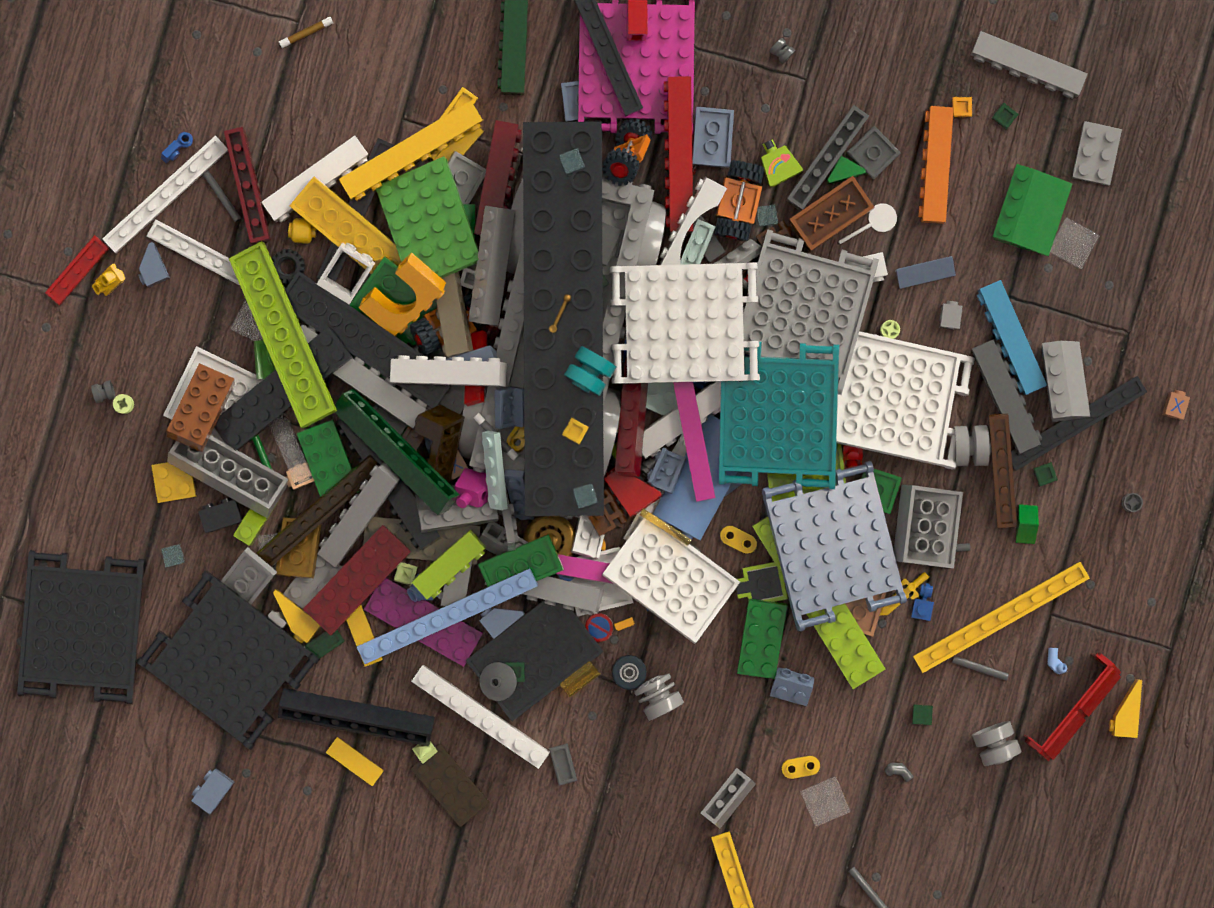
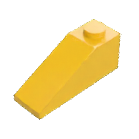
M275 589L273 594L291 631L295 634L293 637L300 643L304 641L309 643L321 626L302 608L278 589Z
M1135 679L1114 713L1113 720H1110L1109 731H1112L1111 735L1138 737L1142 680Z

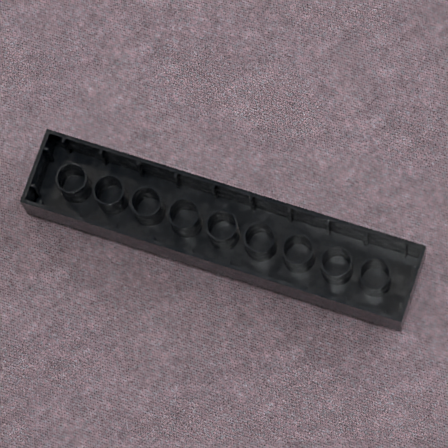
M523 122L525 516H604L603 392L600 396L591 391L587 393L572 384L573 381L564 376L570 364L579 367L583 365L575 358L580 346L603 357L602 122ZM568 294L571 296V300L567 302V305L556 326L557 331L555 333L550 332L549 327L553 325L558 315V312L564 302V295ZM599 375L598 378L603 381V376ZM571 418L589 427L580 445L562 435Z

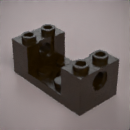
M438 405L418 414L415 420L414 432L433 441L430 446V456L424 459L450 484L465 417L442 405Z

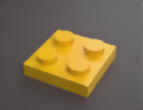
M168 462L152 465L158 503L197 497L193 476Z

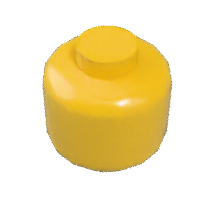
M295 218L293 222L289 223L288 237L294 243L309 244L312 238H316L317 229L307 220Z

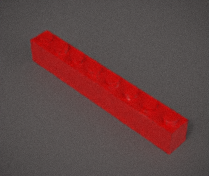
M691 76L667 77V81L663 83L664 93L667 92V100H664V112H667L668 120H664V131H668V139H664V150H668V158H665V170H668V177H665V189L669 190V197H665V208H669V216H665V226L669 228V231H677L680 225L677 222L681 214L687 212L689 208L686 206L687 202L693 196ZM693 224L688 231H693Z

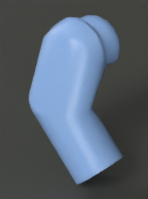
M1048 648V666L1055 673L1063 674L1067 671V665L1058 659V648Z

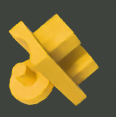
M112 264L95 280L96 282L92 285V288L97 295L104 293L107 296L125 280L124 274L121 270L116 269L115 264Z

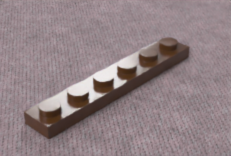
M1008 413L989 415L997 527H1017Z

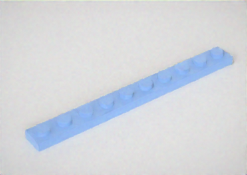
M526 569L358 645L357 649L364 664H367L537 587L538 583L531 569Z

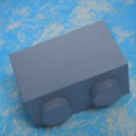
M217 768L213 772L209 770L203 778L205 783L202 787L198 785L192 793L194 798L191 801L208 814L215 810L235 783Z

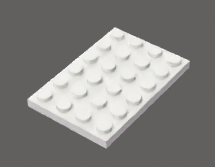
M648 513L602 574L694 644L740 583V581Z

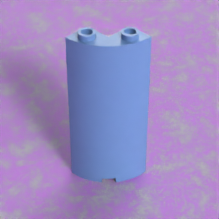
M710 414L707 416L708 420L702 423V431L715 498L696 502L686 452L684 457L687 460L673 493L665 492L653 515L659 518L658 521L667 527L669 524L683 531L681 535L691 540L693 537L701 540L731 483L719 485L720 419ZM726 471V475L736 476L738 471Z

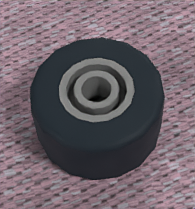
M622 656L613 665V680L623 689H636L646 679L647 671L645 664L636 656Z

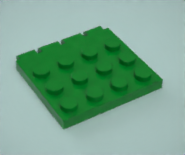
M384 256L349 305L372 320L359 309L362 299L374 287L392 302L401 305L411 304L416 301V294L405 281L395 274L398 265ZM433 300L430 308L427 311L422 310L416 321L437 309V302ZM409 322L406 330L402 334H396L395 337L406 344L409 342L415 346V340H413V335L409 329V325L414 322Z

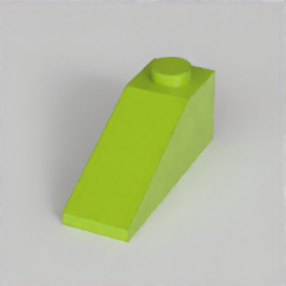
M250 509L233 536L252 546L268 518Z

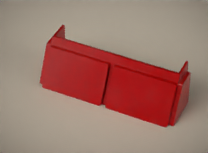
M1090 654L1106 668L1045 743L1040 746L1032 738L1024 735L1027 738L1024 742L1047 761L1056 758L1086 721L1084 719L1085 716L1089 717L1121 678L1119 675L1121 671L1103 654Z

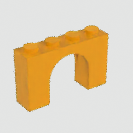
M412 252L399 264L395 274L414 290L416 301L407 305L397 304L374 287L362 299L359 306L360 310L394 336L398 333L402 334L408 327L407 324L409 322H415L422 310L427 311L432 305V301L435 298L437 300L440 299L445 293L443 289L446 282Z

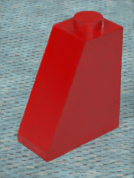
M627 0V41H646L648 35L647 0Z
M615 468L606 473L607 477L604 478L631 518L662 497L661 492L635 476H621L615 472Z

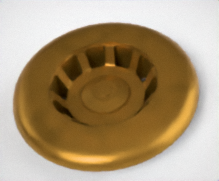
M538 516L529 523L523 536L525 541L531 542L538 539L536 537L538 532L540 533L539 538L549 534L556 551H559L557 554L572 556L571 549L575 531L568 520L561 516Z

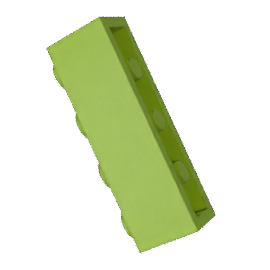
M470 529L413 579L412 584L426 599L430 597L434 599L442 592L440 588L444 584L449 586L456 579L454 576L459 571L463 573L470 567L469 562L475 559L477 561L485 554L483 550L486 546Z

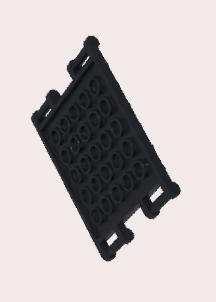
M30 550L28 555L17 695L24 696V694L57 698L58 684L95 686L94 702L106 700L126 702L133 705L145 559L126 560L113 559L112 556H106L104 571L67 568L68 553L49 554ZM35 560L61 562L60 568L35 566ZM112 566L137 568V574L111 572ZM25 681L51 683L50 688L26 687ZM102 687L127 689V694L102 693L101 689Z
M204 570L201 574L202 578L189 595L185 596L182 600L185 605L193 609V612L172 639L162 631H158L155 640L143 656H139L136 662L234 736L246 748L252 750L255 746L254 743L268 724H272L275 720L263 709L285 681L298 690L301 686L300 682L313 665L320 661V657L284 629L280 628L218 578ZM210 581L213 585L199 604L194 601L207 582ZM161 643H166L167 646L153 664L148 662ZM306 655L309 658L308 661L293 678L290 674ZM257 717H262L263 720L250 737L244 736Z

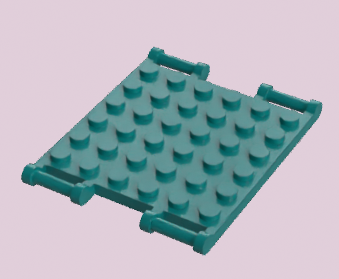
M759 342L757 359L760 380L721 381L719 485L739 483L758 486V472L796 474V483L802 486L829 487V489L835 490L840 345L811 346L806 343H800V358L761 357L762 342ZM744 347V351H750L749 347ZM806 353L833 354V359L806 358ZM744 356V375H749L750 356ZM726 471L752 472V476L726 475ZM803 474L829 475V480L803 479Z

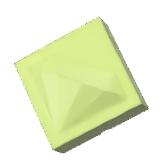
M402 562L397 567L393 581L411 586L417 567Z
M431 741L429 746L417 744L412 749L422 763H425L438 752Z

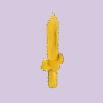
M925 572L911 583L907 579L902 580V586L908 585V587L903 589L907 599L912 591L914 593L910 597L911 599L919 597L915 589L929 578ZM900 603L882 607L879 616L890 614Z

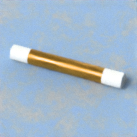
M328 17L279 41V43L284 48L333 24L331 17Z

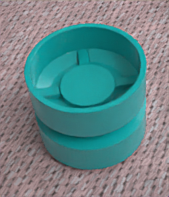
M580 346L575 358L583 365L579 367L570 364L564 376L572 380V384L587 393L591 391L600 396L606 384L598 378L599 375L611 378L617 366L591 350Z

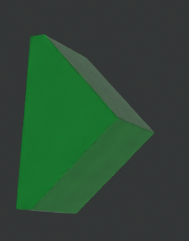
M841 156L829 176L827 184L830 185L844 181L852 176L854 178L865 175L866 171L861 166Z
M1018 504L1015 543L1035 544L1039 527L1038 506Z

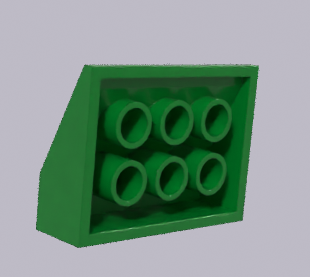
M1016 164L993 239L1049 257L1072 183Z

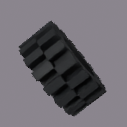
M283 249L272 257L273 264L283 284H289L298 271L305 274V261L298 252L292 249ZM286 259H290L295 263V270L291 274H285L281 271V263Z

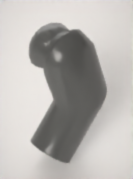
M892 762L885 767V773L888 776L900 774L906 782L914 777L903 763Z

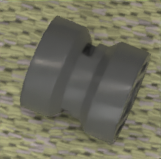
M780 38L769 50L772 55H776L782 64L796 51L793 47H789L783 38Z
M111 380L105 381L102 385H91L96 403L103 402L104 399H115V391Z
M1136 493L1126 494L1121 500V506L1127 512H1137L1143 505V499Z

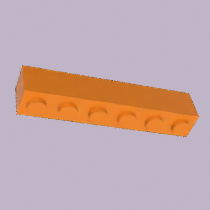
M930 106L929 111H925V122H928L927 130H924L923 141L927 142L926 149L922 151V160H925V168H921V179H924V186L920 187L919 198H922L923 201L922 206H919L918 217L921 218L923 223L944 224L946 222L954 107Z

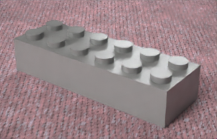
M211 435L203 452L176 441L168 453L167 462L266 518H268L287 488L288 478L238 450L235 451L232 447Z

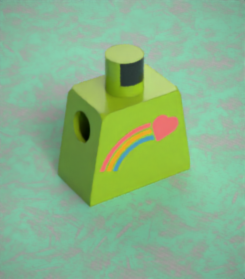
M773 139L762 144L767 154L762 156L760 160L762 167H764L769 188L803 172L802 167L785 145L777 149Z

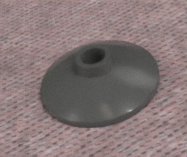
M491 663L483 669L480 675L481 690L491 700H505L516 689L517 678L515 672L505 663ZM494 679L498 680L497 686L493 683Z

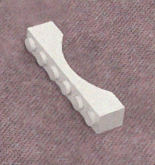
M707 177L698 181L695 187L697 192L694 197L691 196L686 206L689 208L685 214H681L677 222L680 224L677 231H672L668 239L670 241L668 248L664 247L659 258H661L659 265H680L681 247L687 231L700 215L719 205L727 189L726 187Z

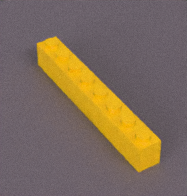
M469 101L341 177L339 181L351 200L355 198L358 201L366 196L365 192L369 189L374 191L382 186L381 182L386 179L389 181L399 176L398 172L401 170L408 171L415 167V162L420 159L422 162L432 156L431 153L438 150L440 152L448 147L447 143L454 140L457 142L464 138L465 132L469 130L471 132L476 131L481 127L480 124L483 120L472 101Z

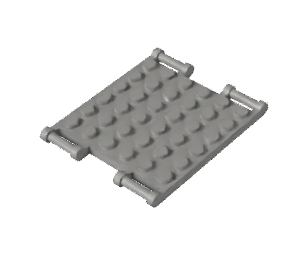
M768 229L759 257L758 269H756V296H758V302H746L743 313L744 341L762 342L761 357L800 358V343H806L811 346L840 345L838 395H842L879 259H868L847 253L846 250L842 249L839 262L801 252L804 245L802 238L798 240L773 233V230ZM773 240L795 246L796 250L770 244V241ZM845 260L871 267V269H862L844 264ZM744 351V354L750 355V351ZM806 353V358L833 359V354Z

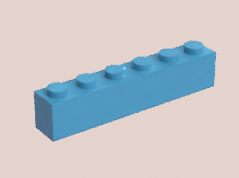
M999 280L979 289V294H977L980 305L984 304L986 312H984L985 317L989 323L992 322L993 335L996 340H1000L1002 355L1004 358H1008L1010 373L1015 375L1018 381L1019 393L1022 392L1023 395H1027L1047 386L1002 281Z

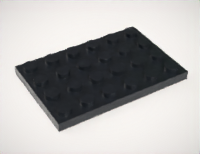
M544 600L466 660L479 679L483 669L491 663L525 662V682H517L516 689L509 698L497 701L511 721H514L604 652L573 610L563 608L561 603H556V606L545 604ZM497 679L493 680L494 685H498Z

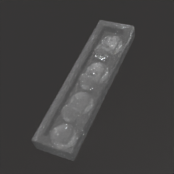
M284 413L270 425V428L294 484L299 485L312 479L313 476L288 417Z

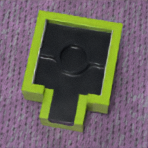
M775 562L742 568L744 578L737 579L740 581L736 587L738 598L748 597V599L771 602L788 599L783 575Z

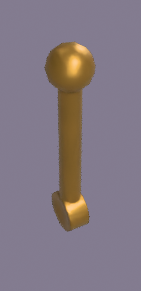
M568 294L564 295V302L558 312V315L553 325L549 327V330L552 333H555L557 331L556 326L567 305V302L571 300V296Z

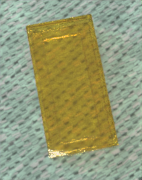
M589 661L561 682L560 686L571 697L598 677L600 673Z

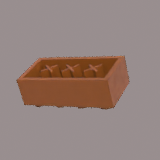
M852 176L789 219V223L799 238L804 240V245L808 251L812 252L872 211L875 207L854 176Z
M199 363L167 428V437L203 452L235 385L234 378Z

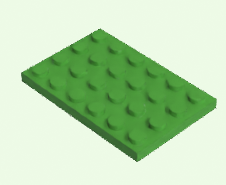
M445 156L404 173L391 181L388 180L382 183L380 188L376 189L401 262L412 252L441 278L477 264L479 248Z

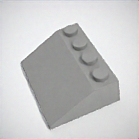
M901 485L893 550L896 561L954 568L963 492Z

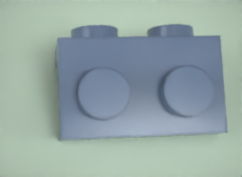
M513 386L495 389V428L524 427V389Z
M663 447L662 451H658L655 457L656 464L654 469H651L648 473V483L652 487L672 494L687 459Z
M777 668L770 696L807 706L813 689L814 678L807 674L793 672L787 668Z

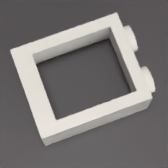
M342 243L317 285L350 304L375 262L372 261L373 258L368 254L357 252L356 247L352 244ZM342 252L347 253L367 266L352 292L327 277Z

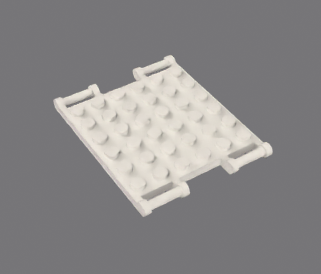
M758 264L610 266V273H612V300H610V306L626 305L627 344H611L614 365L617 366L612 383L760 380L757 359L759 341H744L743 303L758 302V296H756V269H758ZM742 269H748V296H743ZM620 272H625L626 299H620ZM744 347H749L750 350L749 375H744ZM621 350H627V377H622Z
M859 331L842 395H838L837 443L938 465L947 469H956L955 429L948 428L954 393L962 396L969 395L968 384L971 367L974 365L975 358ZM960 362H963L964 369L961 386H956ZM949 435L951 436L948 459L945 460L943 455L946 438Z

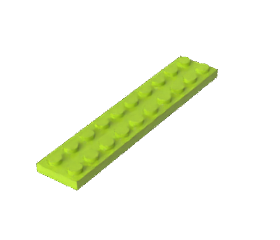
M261 241L229 258L300 427L305 428L336 412V407L265 243Z
M767 516L752 525L782 574ZM844 603L832 607V611L835 614V622H825L814 625L850 686L852 689H855L884 671L885 667ZM824 609L807 613L809 619L825 615Z

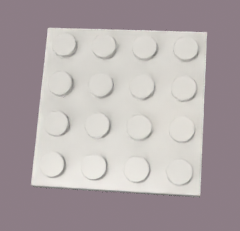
M196 346L163 416L172 420L199 363L234 378L235 385L221 414L264 379H256L255 374ZM214 428L211 436L225 443Z

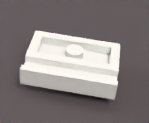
M579 516L571 553L598 560L604 535L598 536L587 516Z

